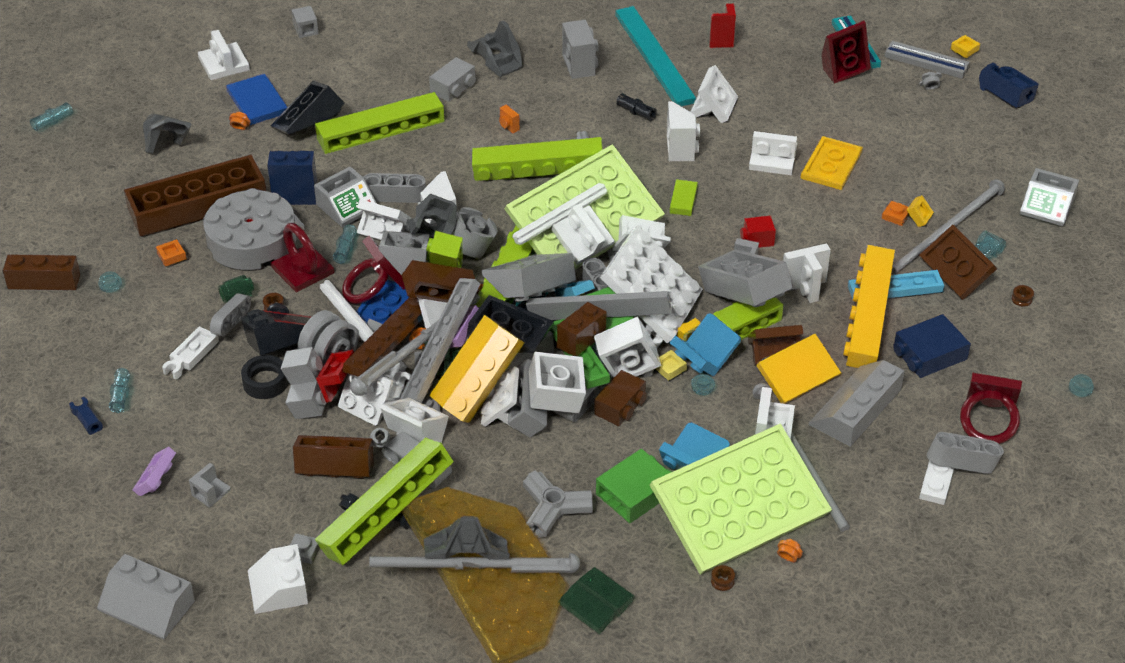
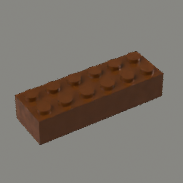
M247 155L124 189L128 211L139 236H144L204 219L205 214L216 200L252 188L266 191V184L252 155Z

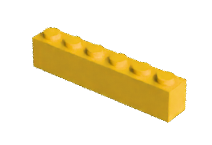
M867 245L866 253H861L858 267L863 268L862 271L858 270L855 284H859V288H855L852 300L857 303L856 306L852 305L849 319L853 320V324H848L846 337L850 338V342H845L843 356H847L846 366L859 368L860 366L877 362L895 253L893 249Z

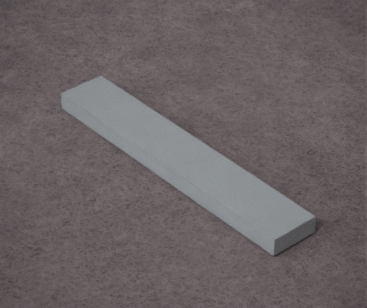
M460 278L399 400L411 398L419 403L423 402L481 284L476 279Z
M668 291L529 298L526 302L528 311L550 320L566 319L587 302L607 311V317L671 314L672 309Z

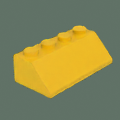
M484 315L430 396L462 422L469 423L525 342Z

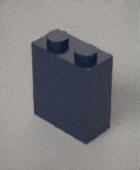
M270 151L267 167L271 193H277L288 201L290 205H316L314 185L318 182L314 151Z
M944 314L896 332L893 349L897 356H901L912 372L923 378L967 360L971 343Z

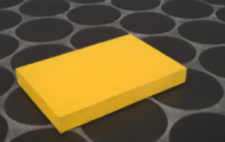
M822 136L804 167L800 179L842 190L862 153L863 147Z
M816 334L758 362L756 365L782 404L794 400L841 374V371Z

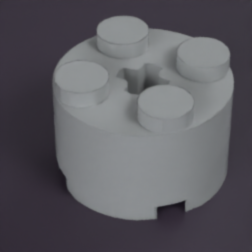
M463 207L457 212V223L451 235L463 238L464 255L480 260L494 240L498 230L490 218L485 220L481 217L483 213L479 210Z

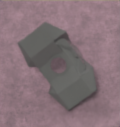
M505 21L499 22L495 32L487 33L485 37L467 42V46L472 53L480 54L486 60L485 65L499 77L522 68L520 47L509 24ZM497 49L501 52L499 54H492L491 50Z
M154 113L149 115L143 123L145 151L153 154L161 129L173 133V142L181 144L191 129V123Z
M429 194L416 206L415 218L406 219L405 229L413 235L415 233L429 234V238L432 239L434 238L435 231L451 235L457 223V205L447 199ZM425 219H432L437 223L430 224L427 223Z
M475 516L460 517L450 526L423 539L426 559H446L457 553H477L487 559H509L510 556L507 548V539L484 528L478 517Z

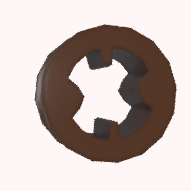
M1018 285L1013 290L1012 302L1021 307L1029 306L1032 303L1034 291L1029 286Z
M279 293L265 295L263 298L264 310H267L274 303L284 304L283 296Z
M719 565L712 570L711 584L715 589L727 591L734 586L735 572L731 567Z

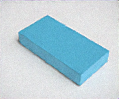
M590 280L577 281L567 284V287L555 289L556 297L577 296L595 287Z

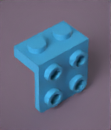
M709 313L687 341L675 335L670 344L676 348L675 353L685 361L688 358L692 361L690 366L700 374L705 371L715 376L739 345L741 337L715 315Z
M688 423L673 446L664 442L659 452L662 462L666 466L678 470L729 447L730 443L728 440L694 423Z

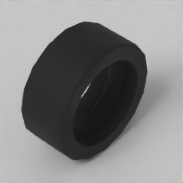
M260 355L248 360L241 370L244 391L255 399L264 400L282 394L288 385V380L281 370L283 361L273 355ZM263 371H273L279 374L270 382L260 383L251 380L255 374Z

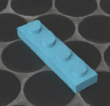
M938 270L891 275L887 298L943 292L944 284ZM856 279L848 281V289L852 299L855 288H859V284H855Z

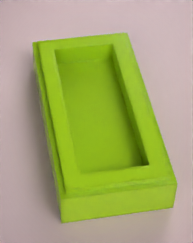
M676 179L670 204L671 214L692 215L698 182Z

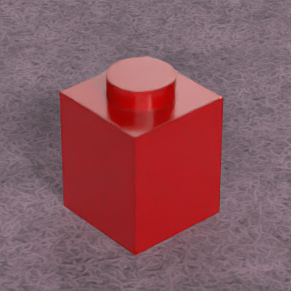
M771 215L744 218V227L740 229L741 239L758 242V248L774 246L776 229Z

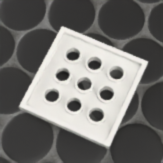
M639 225L630 232L600 277L616 294L668 291L672 307L671 314L639 316L666 343L670 342L676 335L678 328L684 322L703 290L698 282L692 279Z

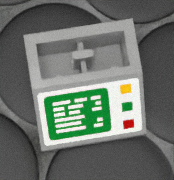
M351 167L314 185L316 205L341 227L362 217L363 211L357 208L360 199L376 203L364 178Z
M1036 168L1030 180L1020 214L1064 226L1075 200L1079 180Z

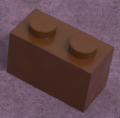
M590 302L585 303L557 325V348L572 356L581 354L595 343V335L606 331L607 311Z
M620 370L595 398L594 415L619 427L625 420L628 421L632 417L634 409L638 405L641 406L647 398L646 381Z

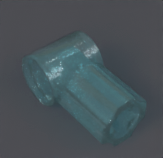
M984 230L980 234L975 246L990 260L992 257L997 258V254L1003 252L1006 240Z

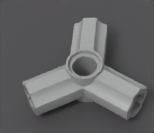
M536 470L529 473L527 478L523 480V487L538 503L537 508L526 523V529L534 537L539 539L546 537L556 520L564 514L592 513L591 490L564 492L561 488L553 486L542 472H537Z

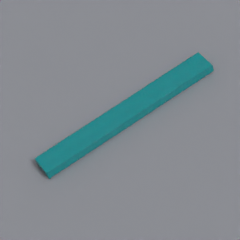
M631 6L615 10V16L672 102L681 107L694 104L696 101L695 95L635 7Z

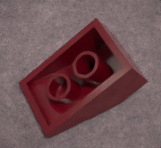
M865 21L826 36L821 55L823 70L833 83L841 82L871 69Z

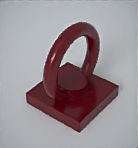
M295 223L285 225L283 237L289 254L272 261L271 266L295 292L335 273L334 267L314 249L308 235L300 226ZM292 232L298 237L303 247L296 248Z
M367 236L362 242L373 258L366 259L356 265L349 272L342 286L343 297L352 304H361L376 296L384 287L388 276L405 290L402 275L379 251V245L370 236ZM373 267L379 274L374 285L362 294H352L351 288L356 278L363 271Z
M972 372L967 398L960 411V421L965 433L970 437L991 440L998 444L1005 443L1011 439L1017 432L1020 424V414L1016 404L1021 392L1022 381ZM978 402L989 407L1005 406L1010 414V422L1007 429L998 435H985L977 431L970 421V412L973 406Z

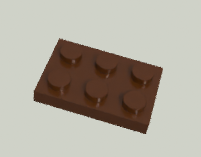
M953 224L919 255L933 270H938L943 281L962 300L997 270L996 266Z

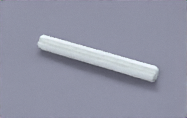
M601 183L596 184L513 234L514 242L519 245L524 244L554 224L567 218L572 207L580 203L584 208L606 195L607 189L605 185Z
M325 280L323 284H320L322 292L347 322L356 327L358 335L365 342L374 332L329 280Z

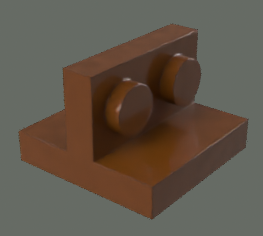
M803 326L754 329L747 335L748 343L752 344L754 366L758 362L799 342L800 336L803 335Z

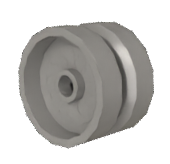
M323 310L313 315L304 325L299 336L298 349L313 347L316 354L321 358L322 364L325 365L331 353L348 350L355 351L359 339L358 330L354 325L341 320L339 316L331 311Z

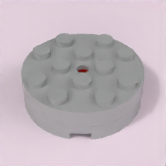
M253 188L220 198L209 208L204 217L203 223L207 248L212 252L213 258L224 266L240 270L260 269L261 263L273 259L277 260L289 254L284 242L283 230L286 224L295 223L293 208L288 201L277 193ZM292 232L293 240L296 244L297 236Z

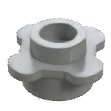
M927 72L922 75V81L919 84L924 86L926 90L936 89L940 86L939 78L942 77V74L940 72Z

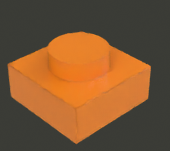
M508 105L500 107L499 122L504 129H508L511 133L519 131V114Z
M891 201L882 213V219L902 226L909 217L907 212L908 206Z
M177 239L156 246L157 254L165 267L186 259L185 251Z

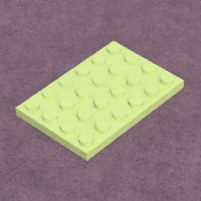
M613 144L505 206V211L520 230L596 184H604L607 189L606 195L589 205L615 240L614 244L619 240V219L622 215L656 222L663 218L665 214ZM552 227L528 241L537 254L567 253L551 230ZM614 244L590 258H596L613 248ZM574 262V269L576 270L581 267L583 262L578 265Z
M781 423L650 483L651 489L700 575L815 521L832 511Z

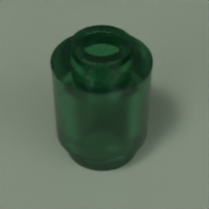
M245 275L224 281L223 285L218 286L220 297L224 303H227L237 293L251 297L252 291L255 290L251 278H247Z

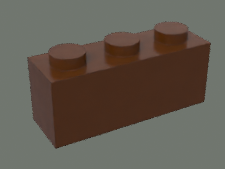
M7 255L3 267V274L8 289L76 290L81 275L76 255Z
M412 260L402 274L408 297L445 303L448 302L460 278L475 279L473 270Z
M298 435L293 445L295 474H303L305 476L317 474L328 475L329 477H369L374 466L373 439Z

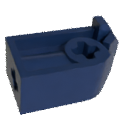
M990 63L983 68L979 76L980 89L982 91L989 90L1016 108L1032 102L1039 83L1018 70L1008 66L999 68L995 63Z

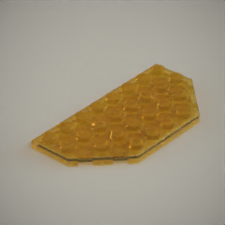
M446 487L415 498L401 511L423 548V539L450 526L460 517L475 516L478 517L484 528L507 539L509 557L549 558L517 507ZM457 553V554L452 555V556H450V557H483V556H481V555H479V554H477V553ZM463 567V570L436 568L492 663H512L545 648L566 588V583L559 573H511L512 568Z

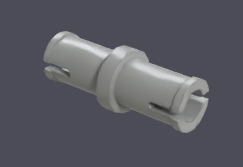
M376 428L371 432L370 438L373 439L375 447L383 448L389 443L390 434L384 428ZM382 434L384 439L379 442L376 436Z

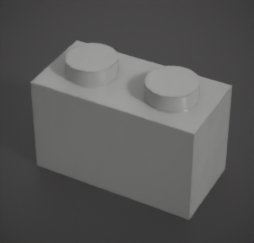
M455 57L429 77L430 93L435 92L438 97L450 102L465 89L473 86L476 80L475 66Z

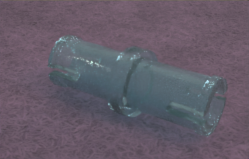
M65 102L54 109H46L45 113L30 119L31 127L38 131L50 124L55 125L58 123V120L73 114L72 107L69 103Z
M353 225L344 226L342 235L336 241V250L333 254V260L336 263H345L349 252L354 247L357 229Z
M124 368L115 371L114 383L110 386L111 399L109 407L111 411L116 413L124 410L125 399L130 391L128 386L130 374Z

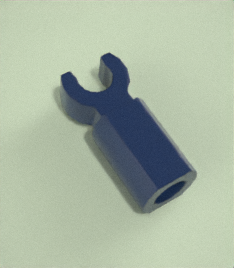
M81 397V406H75L73 402L69 403L71 413L77 416L89 435L102 430L103 424L92 408L89 407L86 397Z

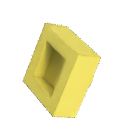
M670 350L659 357L662 366L655 368L669 381L687 370V363L674 351Z

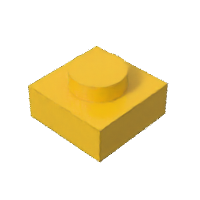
M963 35L951 44V50L965 58L979 51L980 43L966 35Z
M922 195L915 197L907 209L910 217L918 227L926 225L934 213Z
M694 318L687 323H683L677 330V337L687 341L701 322Z

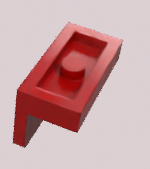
M734 3L726 4L725 13L711 14L710 48L734 47L736 21Z
M353 350L331 353L317 376L316 380L326 402L333 400L347 375V373L343 372V363L354 353Z

